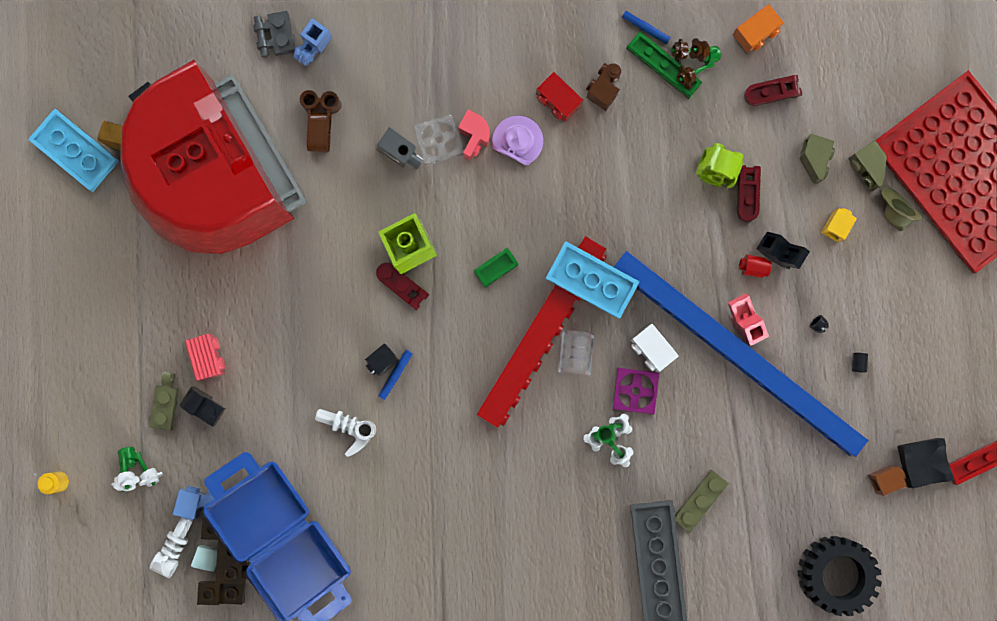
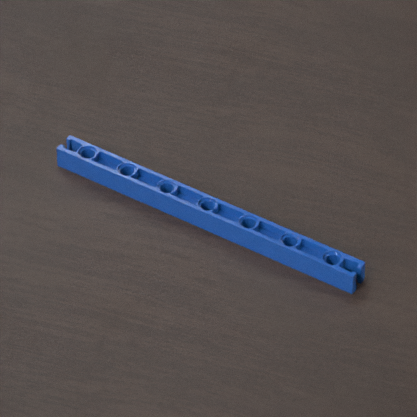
M628 251L615 264L614 268L639 281L637 290L847 455L856 457L869 441Z

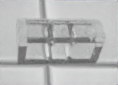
M562 331L558 372L580 375L591 374L594 334L580 331Z

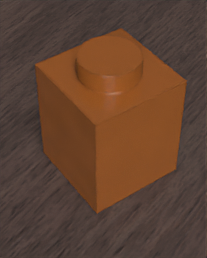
M890 465L868 475L878 495L885 496L907 486L905 482L906 475L898 466Z

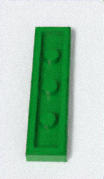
M640 31L626 47L628 51L688 99L702 84V81L696 77L695 82L691 83L690 89H686L684 85H681L677 79L681 64Z

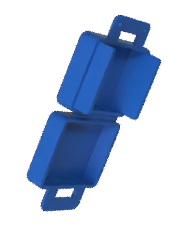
M244 452L206 477L204 481L205 486L214 497V500L205 505L203 515L233 559L238 563H243L246 560L250 562L251 565L246 568L245 575L277 621H291L296 616L299 621H329L351 603V596L341 583L351 574L349 565L320 524L316 521L306 522L305 518L309 514V509L277 463L268 462L260 468L252 455ZM245 468L249 476L225 491L220 483ZM331 591L336 599L313 616L308 607Z

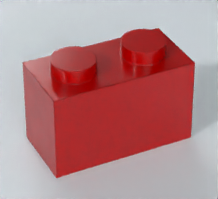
M555 72L536 89L537 100L543 106L547 105L552 109L551 113L558 120L562 119L566 122L582 106L583 99Z

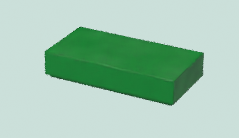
M507 247L473 271L486 288L517 267L519 263Z

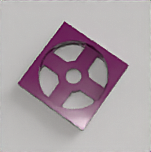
M617 368L612 409L655 414L659 373ZM633 374L632 384L629 386L620 385L621 380L626 375ZM642 375L647 376L653 384L652 389L643 388L641 385ZM633 387L639 388L640 392L638 395L632 393ZM619 393L628 394L630 397L629 407L622 403ZM642 396L651 397V402L647 406L638 408L639 398Z

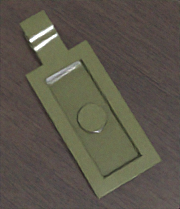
M163 372L162 386H156L149 428L173 430L179 389L173 388L175 373Z

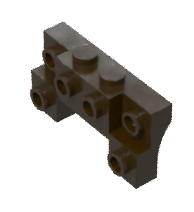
M203 517L201 539L218 540L216 581H200L198 583L197 605H242L245 603L247 579L245 570L248 567L247 560L243 563L236 562L206 518Z

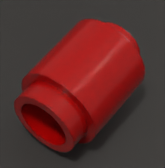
M746 254L744 258L740 259L739 270H742V275L763 278L764 276L768 277L770 274L772 263L767 258Z

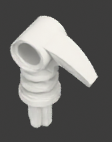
M319 409L316 413V421L333 426V431H337L339 428L342 429V433L349 431L348 434L355 437L354 444L345 453L347 457L363 449L376 434V426L371 421L360 422L357 421V417L350 419V415L344 417L342 411H338L335 414ZM364 424L369 425L371 428V433L368 436H364L361 433V427Z
M184 517L180 518L174 532L169 531L167 534L170 540L165 541L164 545L166 547L163 546L161 552L156 554L149 569L168 579L173 575L179 563L176 560L180 556L178 552H182L183 547L181 545H186L188 542L185 536L193 520Z

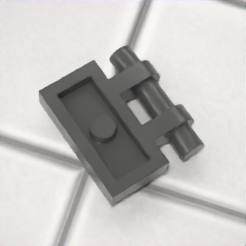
M288 11L267 14V23H263L262 16L254 17L255 24L253 28L254 32L257 33L258 42L256 44L257 49L260 50L261 57H268V49L273 48L276 56L294 52L295 44ZM265 32H271L272 40H266Z

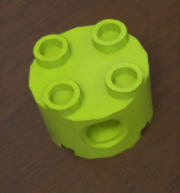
M714 143L712 147L704 149L696 175L700 174L699 179L715 187L721 188L722 184H724L726 188H733L744 163V155L740 152L726 150L724 145Z

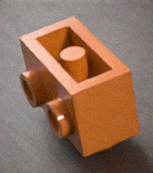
M768 4L737 27L733 36L747 54L753 49L756 52L765 45L764 41L770 37L772 40L781 32L780 28L784 22Z

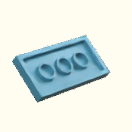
M54 109L28 139L91 192H94L119 162L117 158L57 109Z
M566 241L545 278L618 319L621 318L639 284L638 280Z

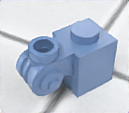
M312 18L300 34L304 43L302 46L300 45L295 48L293 58L299 60L300 63L302 62L304 66L313 62L315 55L318 52L321 54L332 39L329 29Z
M194 486L180 489L173 515L191 520L199 518L202 506L205 507L206 504L214 500V497L209 491L205 494L199 492L200 488Z

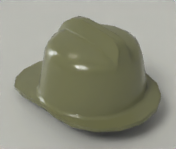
M888 187L882 188V197L887 202L884 216L889 224L898 231H903L913 221L921 220V215L911 207L901 194Z

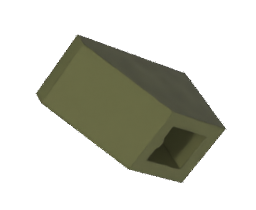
M810 134L804 140L799 158L812 182L818 184L823 179H826L829 173L827 165L835 152V148H833L834 141Z
M874 140L848 158L853 170L859 172L864 185L872 191L883 185L887 159L886 154Z

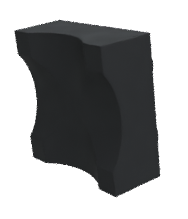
M934 438L897 446L902 470L906 475V487L917 488L954 480L947 459L945 438Z

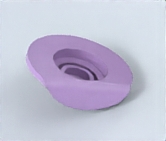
M512 116L503 120L496 127L492 139V148L524 165H529L542 151L543 135L541 129L533 120L524 116Z

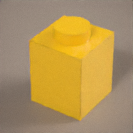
M838 208L831 213L821 233L837 242H841L846 239L857 218L852 215L851 211L845 208Z

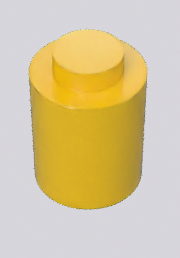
M60 471L45 473L38 480V489L47 495L59 493L68 487L69 479L65 473Z

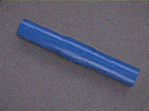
M624 12L623 19L663 43L667 44L669 42L670 36L630 12Z
M405 350L378 396L384 400L387 398L413 353Z

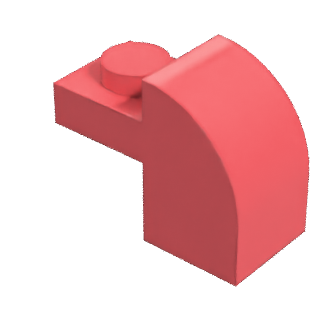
M467 110L458 126L459 133L471 138L463 152L464 158L471 161L473 156L477 157L482 148L480 143L488 147L490 129L483 117Z
M745 293L728 302L732 314L730 318L745 342L752 346L769 337L764 321L755 313L749 295Z

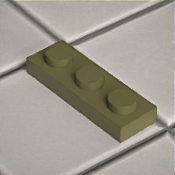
M710 470L676 513L675 521L691 533L729 483L713 470Z

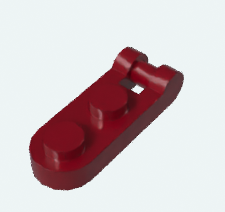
M791 75L750 85L744 93V99L749 105L758 106L784 99L797 98L803 94L801 88L798 87V75ZM785 85H789V86H790V90H789V91L786 90V86H785Z
M742 165L738 176L737 215L743 222H751L759 215L760 166H753L751 168ZM746 175L752 176L753 180H746Z
M382 263L378 266L376 276L379 281L417 311L420 307L419 304L423 299L426 300L429 294L404 273L400 274L392 264ZM414 290L417 292V295L411 299L409 295Z

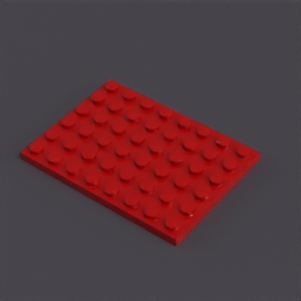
M968 70L875 141L887 156L886 165L974 274L997 258V105Z

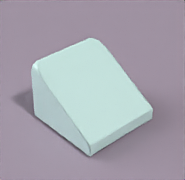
M205 545L198 546L191 567L215 572L217 550Z

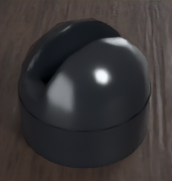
M822 315L814 318L810 324V328L817 333H824V328L828 329L829 327L828 321Z

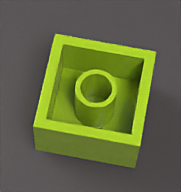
M416 213L378 231L393 266L400 274L438 256L422 221Z

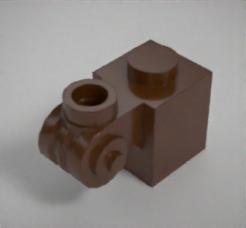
M604 63L598 71L600 76L596 81L592 79L586 88L588 91L586 98L605 111L608 110L620 91L619 88L610 83L617 82L621 75L620 66L613 63L609 65Z

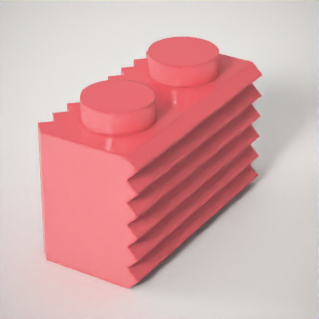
M205 334L185 340L196 381H203L224 374L223 369H226L223 357L219 356L218 349H220V343L217 337H214L213 334Z

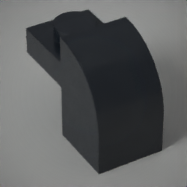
M766 232L756 248L766 258L786 269L791 267L800 269L810 252L806 247L790 244L782 235Z
M194 386L190 387L180 403L182 409L192 416L195 415L212 427L216 425L226 409L213 401V397Z

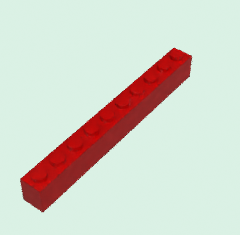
M586 236L578 247L603 262L607 257L604 254L606 248ZM557 285L554 286L476 415L497 428L500 424L502 426L506 424L510 417L507 412L511 406L515 408L521 399L518 396L521 389L526 390L532 381L529 378L532 371H538L542 364L541 356L543 353H549L553 346V343L550 341L554 335L557 337L560 335L564 328L561 323L565 317L567 319L570 318L575 310L572 305L575 300L580 301L581 298Z

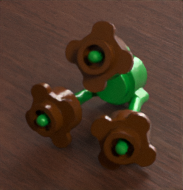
M698 38L692 40L691 48L682 39L675 42L672 47V55L677 62H679V59H686L689 53L691 59L697 58L700 62L705 63V65L695 70L681 65L679 67L680 71L677 74L679 83L684 85L686 89H690L691 83L696 80L695 74L714 67V62H718L721 58V51L718 46H709L707 41H699Z

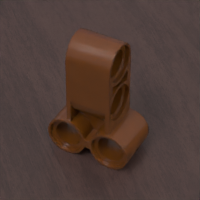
M306 90L300 95V103L308 112L307 150L329 152L332 114L339 112L342 106L337 94L332 91H326L319 98L314 91ZM309 98H315L313 105H306V101ZM333 98L336 100L333 106H326L329 99Z

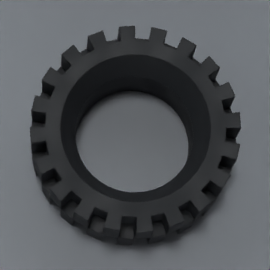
M831 536V539L823 537L820 538V543L815 541L810 545L813 549L811 551L805 549L803 554L807 557L805 560L800 559L799 565L803 566V568L798 570V576L802 578L799 584L805 590L803 593L821 609L836 616H842V613L846 616H854L853 611L859 614L864 612L863 605L870 607L873 604L869 600L871 596L877 598L879 592L875 591V587H881L882 581L876 579V576L882 574L881 569L875 567L879 563L876 558L870 556L872 552L855 541L838 536ZM836 557H850L858 568L859 578L857 585L846 595H830L823 584L825 566Z

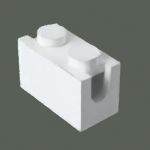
M653 324L647 326L630 340L633 343L631 345L632 349L636 354L643 355L646 359L644 363L650 371L660 372L679 357Z

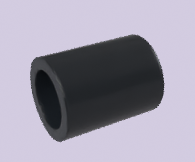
M853 353L852 372L867 373L868 354Z

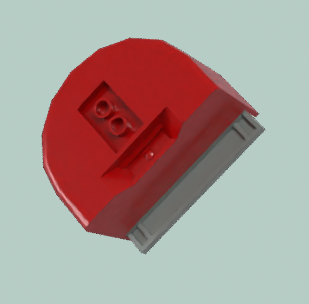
M194 59L156 80L133 101L121 130L122 173L136 211L163 239L189 252L223 254L249 245L292 221L295 218L290 212L307 203L306 198L234 74L215 83Z

